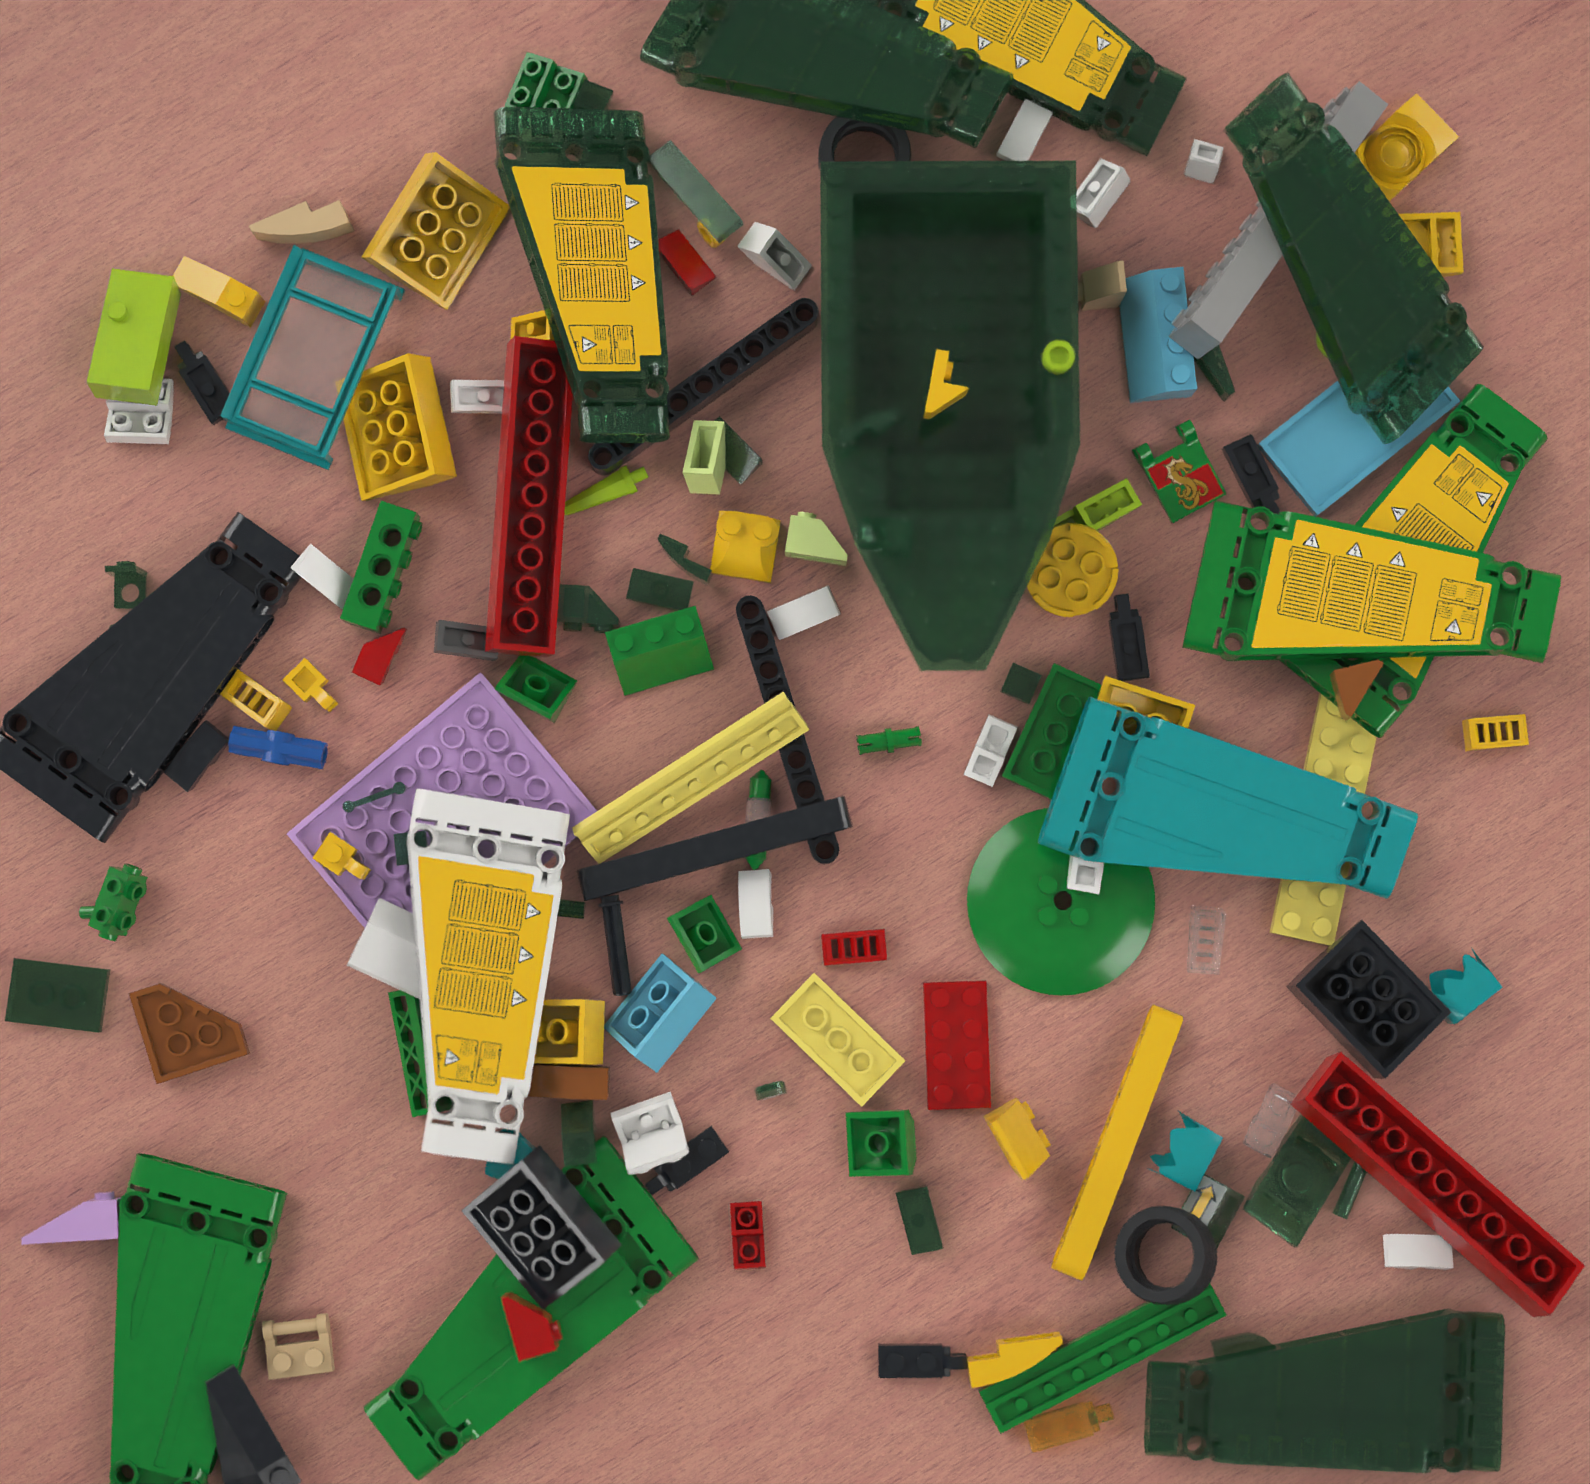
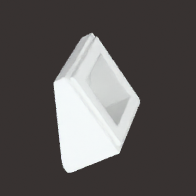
M1194 139L1184 172L1185 176L1213 183L1220 167L1224 148Z

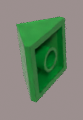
M519 655L498 682L495 690L508 699L555 723L577 680L533 656Z
M712 895L667 918L698 974L742 950Z

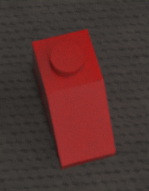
M512 1292L505 1293L501 1300L518 1360L523 1361L556 1351L559 1347V1340L563 1339L559 1322H553L550 1313Z

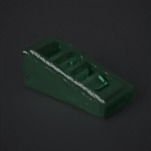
M1218 345L1201 358L1197 359L1194 357V361L1222 401L1225 402L1235 393V388Z

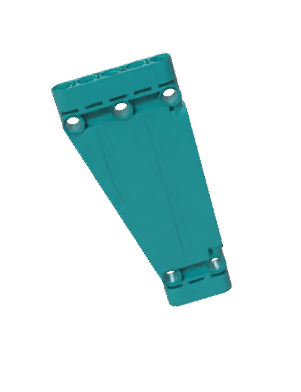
M1089 697L1083 708L1039 834L1038 844L1091 862L1345 884L1387 899L1395 887L1417 824L1418 814L1380 800L1377 797L1360 793L1351 786L1171 722L1155 717L1149 718L1138 712H1132ZM1128 717L1134 718L1137 723V729L1131 735H1128L1123 729V723ZM1111 777L1116 783V789L1112 794L1106 795L1102 790V783L1106 778ZM1366 802H1370L1373 807V813L1368 818H1364L1361 812L1362 806ZM1090 837L1094 840L1095 849L1092 853L1084 855L1080 846L1084 839ZM1345 862H1349L1352 866V872L1347 878H1343L1340 872L1341 866Z

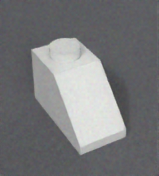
M758 222L753 223L737 246L755 265L793 290L797 288L812 266L776 228Z

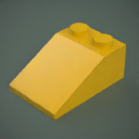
M1104 676L1097 698L1132 712H1138L1149 718H1159L1185 728L1189 727L1196 706L1108 676ZM1128 717L1123 723V729L1128 735L1133 734L1137 729V723L1132 717Z
M544 999L534 1063L603 1065L605 1001Z
M1014 1098L983 1116L1013 1171L1023 1181L1029 1178L1050 1156L1046 1148L1051 1146L1042 1129L1036 1131L1030 1120L1034 1119L1035 1116L1026 1101L1020 1103L1019 1099Z

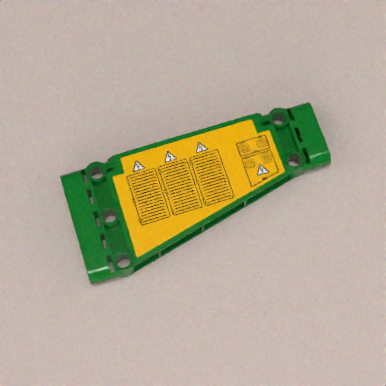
M1475 384L1438 430H1434L1355 525L1483 553L1521 471L1548 440V437L1540 427L1482 384ZM1453 422L1461 424L1464 432L1457 433L1453 431L1450 424ZM1500 462H1510L1513 465L1514 471H1505L1501 467ZM1434 657L1279 661L1337 707L1330 674L1337 669L1374 660L1382 661L1384 664L1351 716L1355 722L1375 737L1382 738L1415 699ZM1393 687L1404 688L1407 693V699H1397L1393 694Z
M1215 500L1182 648L1217 655L1226 661L1505 655L1543 663L1549 646L1560 590L1561 575L1526 568L1516 561L1498 562L1489 554L1295 512L1283 511L1276 514L1265 507L1248 508ZM1242 514H1245L1243 526L1241 528L1239 527ZM1255 518L1263 520L1266 524V529H1255L1251 524V520ZM1238 544V549L1235 558L1233 557L1235 545ZM1504 572L1511 573L1515 577V585H1510L1504 581ZM1229 573H1231L1230 586L1227 588ZM1238 579H1249L1253 583V589H1241L1238 585ZM1225 603L1223 618H1220L1222 605ZM1216 633H1218L1217 646L1213 648ZM1490 634H1500L1504 640L1503 646L1495 645L1490 638ZM1225 639H1236L1240 643V650H1229L1225 646Z

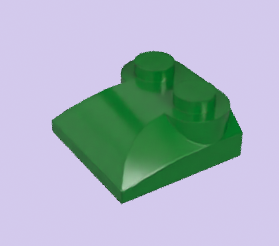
M897 1109L845 1113L849 1177L913 1174L917 1155L915 1124L909 1110Z

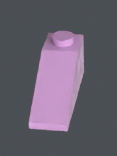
M114 1192L95 1193V1198L81 1203L22 1237L21 1245L118 1239L119 1204L122 1197H115Z

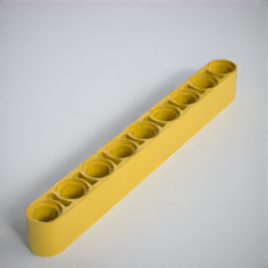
M1154 1004L1150 1007L1055 1252L1051 1269L1080 1281L1084 1279L1183 1021L1182 1015Z

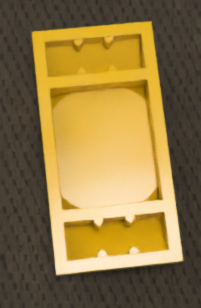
M1416 93L1360 144L1341 173L1370 214H1377L1450 147L1459 136Z
M1460 212L1372 214V217L1417 279L1447 277L1464 273Z

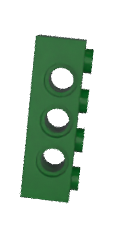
M380 501L340 617L342 621L381 634L383 628L389 626L392 618V610H389L393 598L397 599L402 589L403 582L399 580L403 569H408L412 560L413 552L409 551L413 539L418 540L422 531L423 523L419 522L421 517L417 512ZM393 532H399L401 534L399 544L392 547L387 546L386 540L388 535ZM383 561L390 562V572L385 576H378L376 573L377 566ZM371 591H380V601L373 606L367 605V595Z

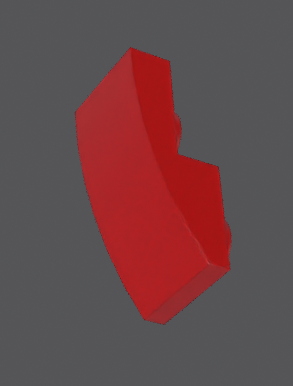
M762 1201L730 1203L734 1270L766 1268Z

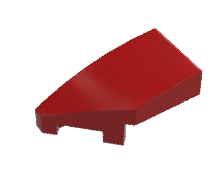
M402 627L364 643L352 673L379 686L383 684L394 655L399 652L407 629Z

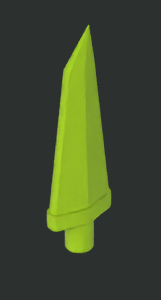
M627 465L623 466L618 471L565 502V516L638 492L635 484L649 478L644 466L632 472H629Z

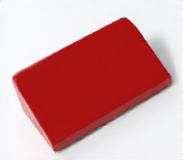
M679 229L654 242L655 250L691 296L716 278L712 270Z

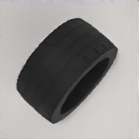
M860 106L842 112L827 126L819 145L818 164L826 187L837 199L839 198L840 201L852 206L871 207L891 199L905 183L911 163V145L902 124L858 116L890 115L888 112L871 106ZM858 131L873 132L884 137L891 144L895 153V164L891 172L884 179L873 183H857L846 178L837 169L834 156L838 143L845 136Z
M1154 1206L1144 1209L1128 1219L1117 1236L1114 1252L1117 1272L1126 1287L1145 1301L1160 1305L1185 1303L1200 1295L1208 1287L1212 1277H1214L1218 1259L1215 1240L1204 1222L1189 1211L1169 1206ZM1163 1223L1177 1225L1186 1232L1192 1243L1194 1255L1191 1271L1185 1280L1175 1287L1168 1288L1151 1283L1141 1269L1139 1259L1142 1239L1150 1228Z

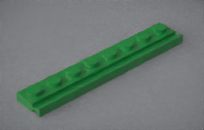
M1210 1283L1200 1295L1185 1303L1160 1305L1147 1301L1055 1349L1049 1356L1033 1367L1011 1378L986 1385L978 1389L998 1431L1002 1434L1227 1316Z

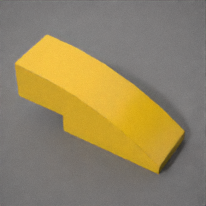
M1059 1331L998 1339L996 1340L997 1353L967 1357V1369L971 1387L975 1388L994 1384L1033 1367L1063 1343Z

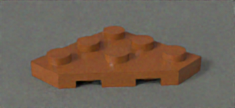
M159 983L129 993L156 1084L250 1054L241 1023L171 987Z

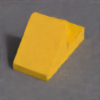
M936 350L924 412L925 419L933 418L967 395L968 387L944 383V380L950 381L954 363L948 361L949 351Z

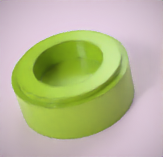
M1063 340L1050 342L1042 353L1043 366L1053 374L1066 373L1075 361L1073 347Z

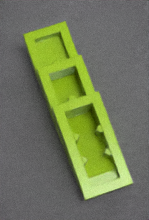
M1126 478L1045 523L1037 530L1016 540L1014 544L1025 562L1030 546L1046 530L1061 524L1077 523L1087 525L1099 531L1142 506V503Z

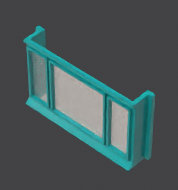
M293 245L220 416L227 421L225 428L329 470L333 462L329 451L395 299L401 302L405 289Z

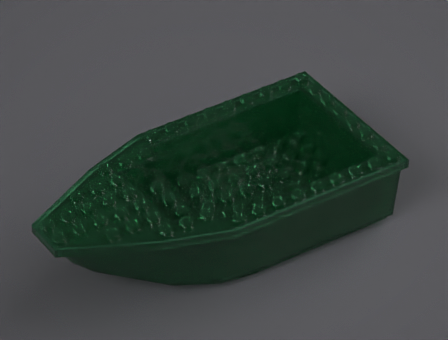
M820 161L822 451L854 544L920 672L985 671L1050 540L1080 447L1076 161ZM1055 340L1068 342L1075 352V361L1072 367L1063 374L1050 373L1042 364V353L1045 347ZM936 350L949 351L948 361L954 363L950 381L944 380V383L968 387L967 395L933 418L925 419L924 412Z

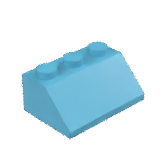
M662 953L605 1023L604 1029L635 1058L655 1072H658L717 998Z

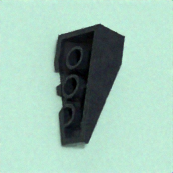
M231 1365L205 1381L223 1482L225 1484H299L302 1482L235 1365Z

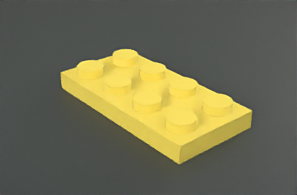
M815 973L770 1018L861 1107L905 1062L883 1038Z

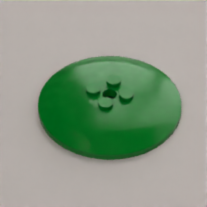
M1048 808L1038 809L1021 815L1004 825L988 840L980 851L973 865L967 887L969 924L978 947L995 969L1012 982L1026 989L1048 995L1062 996L1086 993L1098 989L1119 977L1130 967L1143 950L1152 929L1155 915V889L1152 875L1147 866L1104 863L1099 894L1067 889L1070 855L1038 844L1039 834ZM1060 891L1068 893L1071 897V905L1066 910H1060L1054 904V897Z

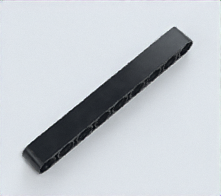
M809 298L796 300L599 440L590 448L588 453V459L593 470L600 475H609L810 333L818 323L817 304ZM801 310H808L813 314V317L808 321H801L797 318L796 314ZM781 327L787 330L788 335L783 339H776L771 335V332L775 328ZM752 345H757L762 348L763 352L758 357H751L746 353V350ZM726 363H733L738 367V370L735 374L726 375L721 372L722 366ZM701 381H708L713 385L712 389L707 393L698 392L696 386ZM676 399H684L688 403L687 407L682 411H675L670 406ZM650 417H659L662 420L661 426L657 429H649L645 426L646 421ZM632 434L637 438V441L631 447H624L620 444L623 436ZM599 453H609L612 456L611 461L606 465H598L595 459Z
M745 596L738 601L736 614L764 704L768 702L772 694L784 691L789 701L795 706L764 605L755 596ZM747 604H753L759 609L758 615L753 619H747L741 614L742 608ZM761 633L767 636L769 641L766 647L757 649L751 645V638L755 634ZM765 663L774 664L778 669L776 676L770 679L764 678L760 674L762 665ZM802 734L779 749L796 808L825 801L805 736ZM793 752L802 753L806 758L804 766L797 769L792 768L788 763L789 755ZM806 781L812 783L815 787V794L807 799L800 797L797 793L798 785ZM835 833L807 840L810 853L817 863L823 865L830 864L837 858L839 844ZM822 841H827L834 847V853L828 859L820 858L816 853V846Z
M845 796L579 869L577 870V875L584 901L849 829L853 825Z

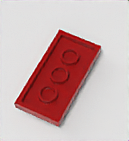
M986 980L923 982L927 1109L991 1108Z

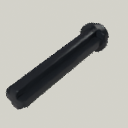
M619 895L600 897L601 903L598 904V907H602L614 996L628 995L632 990L620 904H623V901H620Z

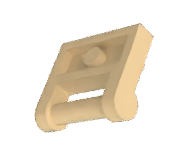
M328 1313L317 1314L316 1318L275 1323L274 1320L263 1321L262 1333L265 1340L269 1380L333 1372L335 1370ZM311 1331H318L319 1339L277 1344V1336Z

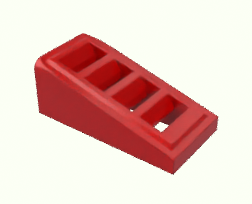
M885 929L821 934L824 966L887 960ZM869 936H875L877 955H871ZM857 937L863 938L864 956H858ZM850 938L851 957H845L844 939ZM837 939L839 958L833 959L831 940Z

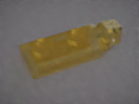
M1083 1401L1036 1415L1023 1423L1032 1453L1093 1436L1094 1432L1100 1431L1099 1423L1113 1420L1114 1415L1109 1403L1094 1407L1092 1401L1085 1403Z

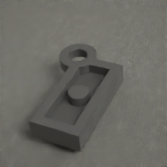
M438 620L436 622L434 653L490 661L498 659V653L485 652L487 626Z

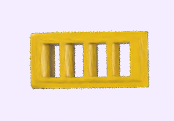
M237 669L220 693L222 697L269 730L277 731L292 709V706L239 669ZM244 682H246L248 685L245 687V689L238 697V699L235 698L234 696L236 695V693L239 691ZM256 689V694L253 696L248 705H246V701L249 699L251 694ZM267 697L268 699L257 713V708L262 703L264 698Z
M1525 714L1462 720L1465 752L1529 745ZM1511 722H1517L1518 740L1513 739ZM1500 723H1505L1506 741H1502ZM1489 724L1494 726V742L1490 740ZM1477 725H1482L1484 739L1482 743H1479Z

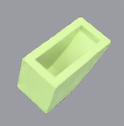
M694 420L682 473L690 493L720 495L726 469L725 423L722 421Z
M798 512L797 516L791 515L785 548L786 557L846 566L847 553L821 519H816V514Z

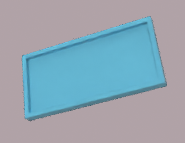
M1402 332L1349 388L1346 386L1343 377L1258 443L1257 446L1313 516L1316 517L1461 401L1406 334Z

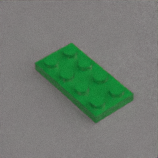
M1053 663L1001 777L1051 800L1086 701L1089 697L1098 698L1101 684Z

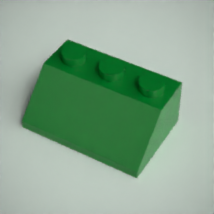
M696 606L605 632L624 696L714 670Z

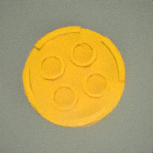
M1067 523L1046 530L1032 543L1024 562L1025 583L1034 601L1049 613L1061 617H1073L1086 614L1094 609L1097 610L1109 599L1118 580V562L1111 544L1100 532L1083 524Z

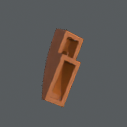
M534 1064L527 1097L608 1100L610 1067Z

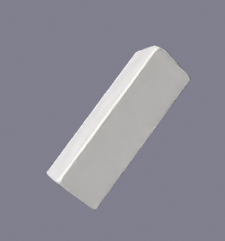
M1101 158L1065 207L1085 223L1096 228L1129 185L1130 178L1124 168Z
M310 544L290 568L339 608L343 609L353 578Z

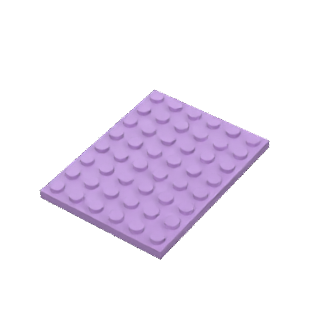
M480 672L291 829L287 835L365 928L379 898L413 913L407 835L409 833L416 789L570 814L565 847L577 838L573 833L572 827L597 812V810ZM416 819V823L435 825V822ZM447 824V827H448V828H454V829H460V830H466V831H467V828H466V827H460V826H454V825H448V824ZM418 830L414 835V842L418 847L426 848L431 842V837L427 831ZM479 830V833L498 836L496 832ZM329 832L334 833L358 849L353 858L371 869L365 880L357 878L346 869L341 876H338L312 859ZM511 835V837H510V838L521 839V840H527V841H529V839H530V838H527V837H520V836H514V835ZM482 840L478 845V852L482 857L490 858L493 855L494 847L489 841ZM542 840V843L560 846L558 842ZM545 851L541 856L542 864L545 865L555 854L551 851Z

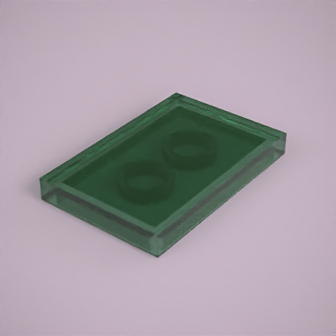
M14 958L5 1021L102 1032L111 969Z

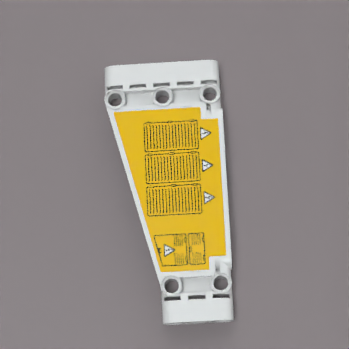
M416 789L409 833L407 835V849L428 1095V1113L422 1152L514 1164L520 1123L524 1117V1099L527 1098L530 1089L562 890L560 875L565 862L564 851L570 814ZM416 819L435 822V825L416 823ZM447 824H448V825H454V826H460V827H466V828H467V831H466V830H460V829H454V828H448V827H447ZM418 830H424L429 833L431 842L428 847L421 848L415 844L414 835ZM479 830L496 832L498 836L479 833ZM511 835H514V836H520V837H527V838H530V839H529V841H527V840L515 839V838H510V837H511ZM482 840L489 841L494 847L493 855L490 858H484L478 852V845ZM542 840L558 842L560 846L542 843ZM545 851H551L556 856V864L553 868H546L541 862V856ZM441 1096H449L452 1100V1107L446 1113H438L435 1108L436 1100ZM512 1105L515 1108V1117L512 1121H501L499 1113L503 1106ZM432 1118L451 1121V1124L436 1123L431 1121ZM463 1123L482 1125L483 1127L482 1129L465 1127ZM495 1128L511 1129V1130H514V1132H513V1133H507V1132L495 1131Z

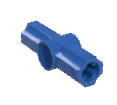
M233 726L228 741V752L262 758L261 761L286 766L295 764L323 770L328 755V743L298 738L294 734L267 730L265 732Z

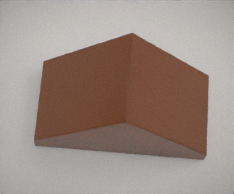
M1374 660L1334 670L1330 674L1338 709L1343 720L1348 721L1384 664L1382 661Z

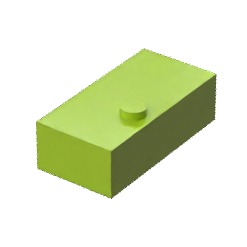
M112 268L87 377V384L95 398L157 406L181 297V291L174 276Z

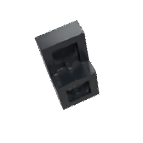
M204 721L179 750L163 773L185 791L193 790L207 768L214 764L228 745L229 738L209 721Z

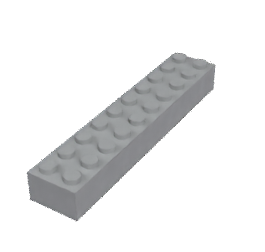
M1360 81L1351 89L1345 87L1335 99L1332 98L1321 111L1324 116L1319 122L1316 121L1305 134L1307 140L1303 145L1299 144L1298 147L1308 159L1322 146L1341 172L1388 104ZM1263 196L1255 205L1258 207L1253 215L1250 214L1239 227L1242 232L1237 238H1233L1222 251L1225 256L1220 262H1215L1207 272L1206 277L1208 280L1203 286L1199 285L1190 296L1189 301L1192 303L1186 310L1182 309L1172 322L1175 328L1169 337L1197 359L1204 356L1223 341L1286 251Z

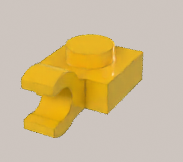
M306 658L282 679L306 703L313 697L329 712L339 704L323 689L329 680Z
M329 832L312 858L338 876H341L346 869L357 878L365 880L371 871L370 868L353 858L358 849L332 832Z

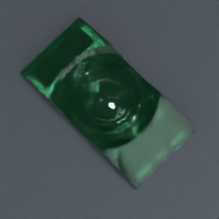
M1300 1114L1283 1137L1270 1164L1255 1182L1242 1210L1296 1248L1339 1180L1351 1157Z

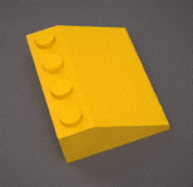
M425 153L361 258L392 279L441 308L448 310L511 206L438 153Z
M407 353L364 370L343 418L361 501L432 486L457 477L431 358ZM345 378L335 382L338 395Z

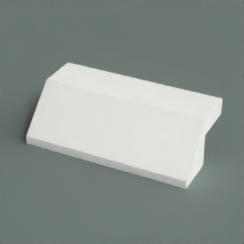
M379 898L364 931L357 941L347 966L420 999L413 913Z

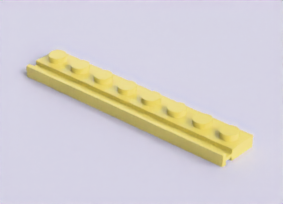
M783 691L573 826V833L581 840L582 845L595 861L600 864L809 731V727Z

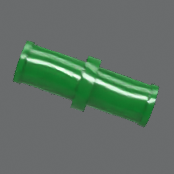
M919 726L894 731L891 728H886L884 732L856 735V741L859 743L857 746L859 755L879 751L893 753L894 749L921 746V738L914 737L921 736Z

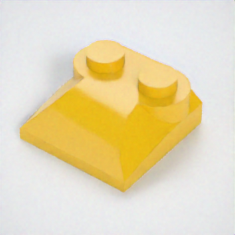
M719 511L710 574L771 583L781 520L738 511Z

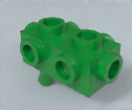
M124 863L123 868L109 866L95 906L80 907V918L90 919L88 926L98 930V936L110 941H117L118 936H126L130 927L134 925L137 905L147 891L146 881L148 877L141 874L143 869Z

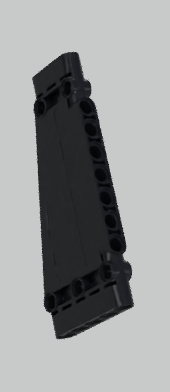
M237 512L216 542L209 544L206 549L4 715L3 723L0 727V770L88 834L106 843L127 813L138 806L141 794L151 789L158 781L170 762L219 698L220 693L237 669L241 668L274 622L273 615L287 603L289 593L301 579V576L290 568L300 556L244 515ZM225 540H230L235 545H237L238 548L234 550L232 547L225 543ZM226 550L228 553L227 561L224 564L216 565V555L220 551ZM254 557L263 564L262 568L251 562L250 558ZM279 575L289 582L288 585H283L275 579V576ZM277 586L279 590L277 598L267 601L265 598L267 589ZM24 716L27 720V725L23 731L19 732L16 728V722L20 717ZM6 733L9 734L10 736H12L14 739H16L17 742H16L15 740H13L12 738H10L9 736H7ZM31 751L37 754L39 757H41L42 760L35 756L33 753H31ZM75 752L77 763L69 769L66 764V758L70 753ZM56 769H57L58 771H60L61 773H63L64 775H66L68 778L64 777L62 774H60L59 772H57ZM81 787L84 788L86 791H88V792H89L90 794H92L93 796H91V795H89L88 793H86L84 790L81 789ZM125 788L128 793V799L124 804L119 805L116 795L120 789ZM106 805H107L108 807H110L111 809H113L114 811H116L117 813H119V814H118V815L115 814L113 811H111L109 808H107Z

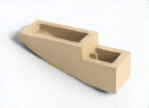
M340 200L315 211H312L305 201L249 225L251 232L257 240L291 244L323 241L354 231Z

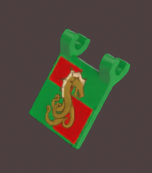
M1190 419L1175 427L1183 443L1160 456L1153 458L1147 443L1131 450L1135 459L1143 468L1171 524L1227 494L1198 439L1195 427Z

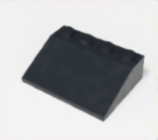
M1359 920L1308 964L1286 986L1374 1079H1386L1451 1013L1363 920Z
M540 1145L461 1210L542 1310L603 1264L622 1245Z

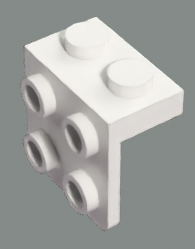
M671 1092L611 1113V1119L622 1144L628 1174L646 1173L655 1166L667 1162H676L689 1153L683 1123Z

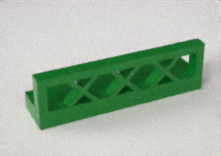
M401 990L389 992V1001L412 1117L427 1115L428 1095L420 999ZM401 996H406L407 1012L403 1010ZM409 1029L413 1032V1044L408 1038ZM415 1060L419 1063V1075L414 1069ZM421 1091L425 1095L427 1108H422L420 1100ZM441 1096L436 1100L435 1108L438 1113L451 1109L452 1100L449 1096Z

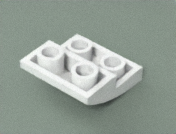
M163 379L157 406L106 399L109 409L104 432L106 442L169 444L173 414V379Z

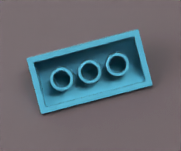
M1184 268L1154 269L1125 278L1127 292L1119 305L1130 403L1192 397L1197 390L1194 356L1169 337L1175 328L1172 325L1173 320L1182 309L1186 310L1188 308Z

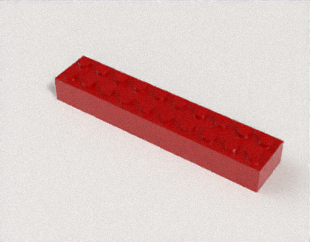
M514 336L507 343L485 652L544 658L555 654L575 358L570 343Z
M1341 1051L1324 1059L1291 1102V1106L1532 1317L1551 1315L1585 1267L1579 1259Z

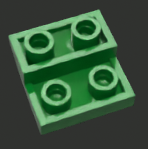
M526 52L504 109L533 123L565 134L588 78L582 72L557 65L552 59Z

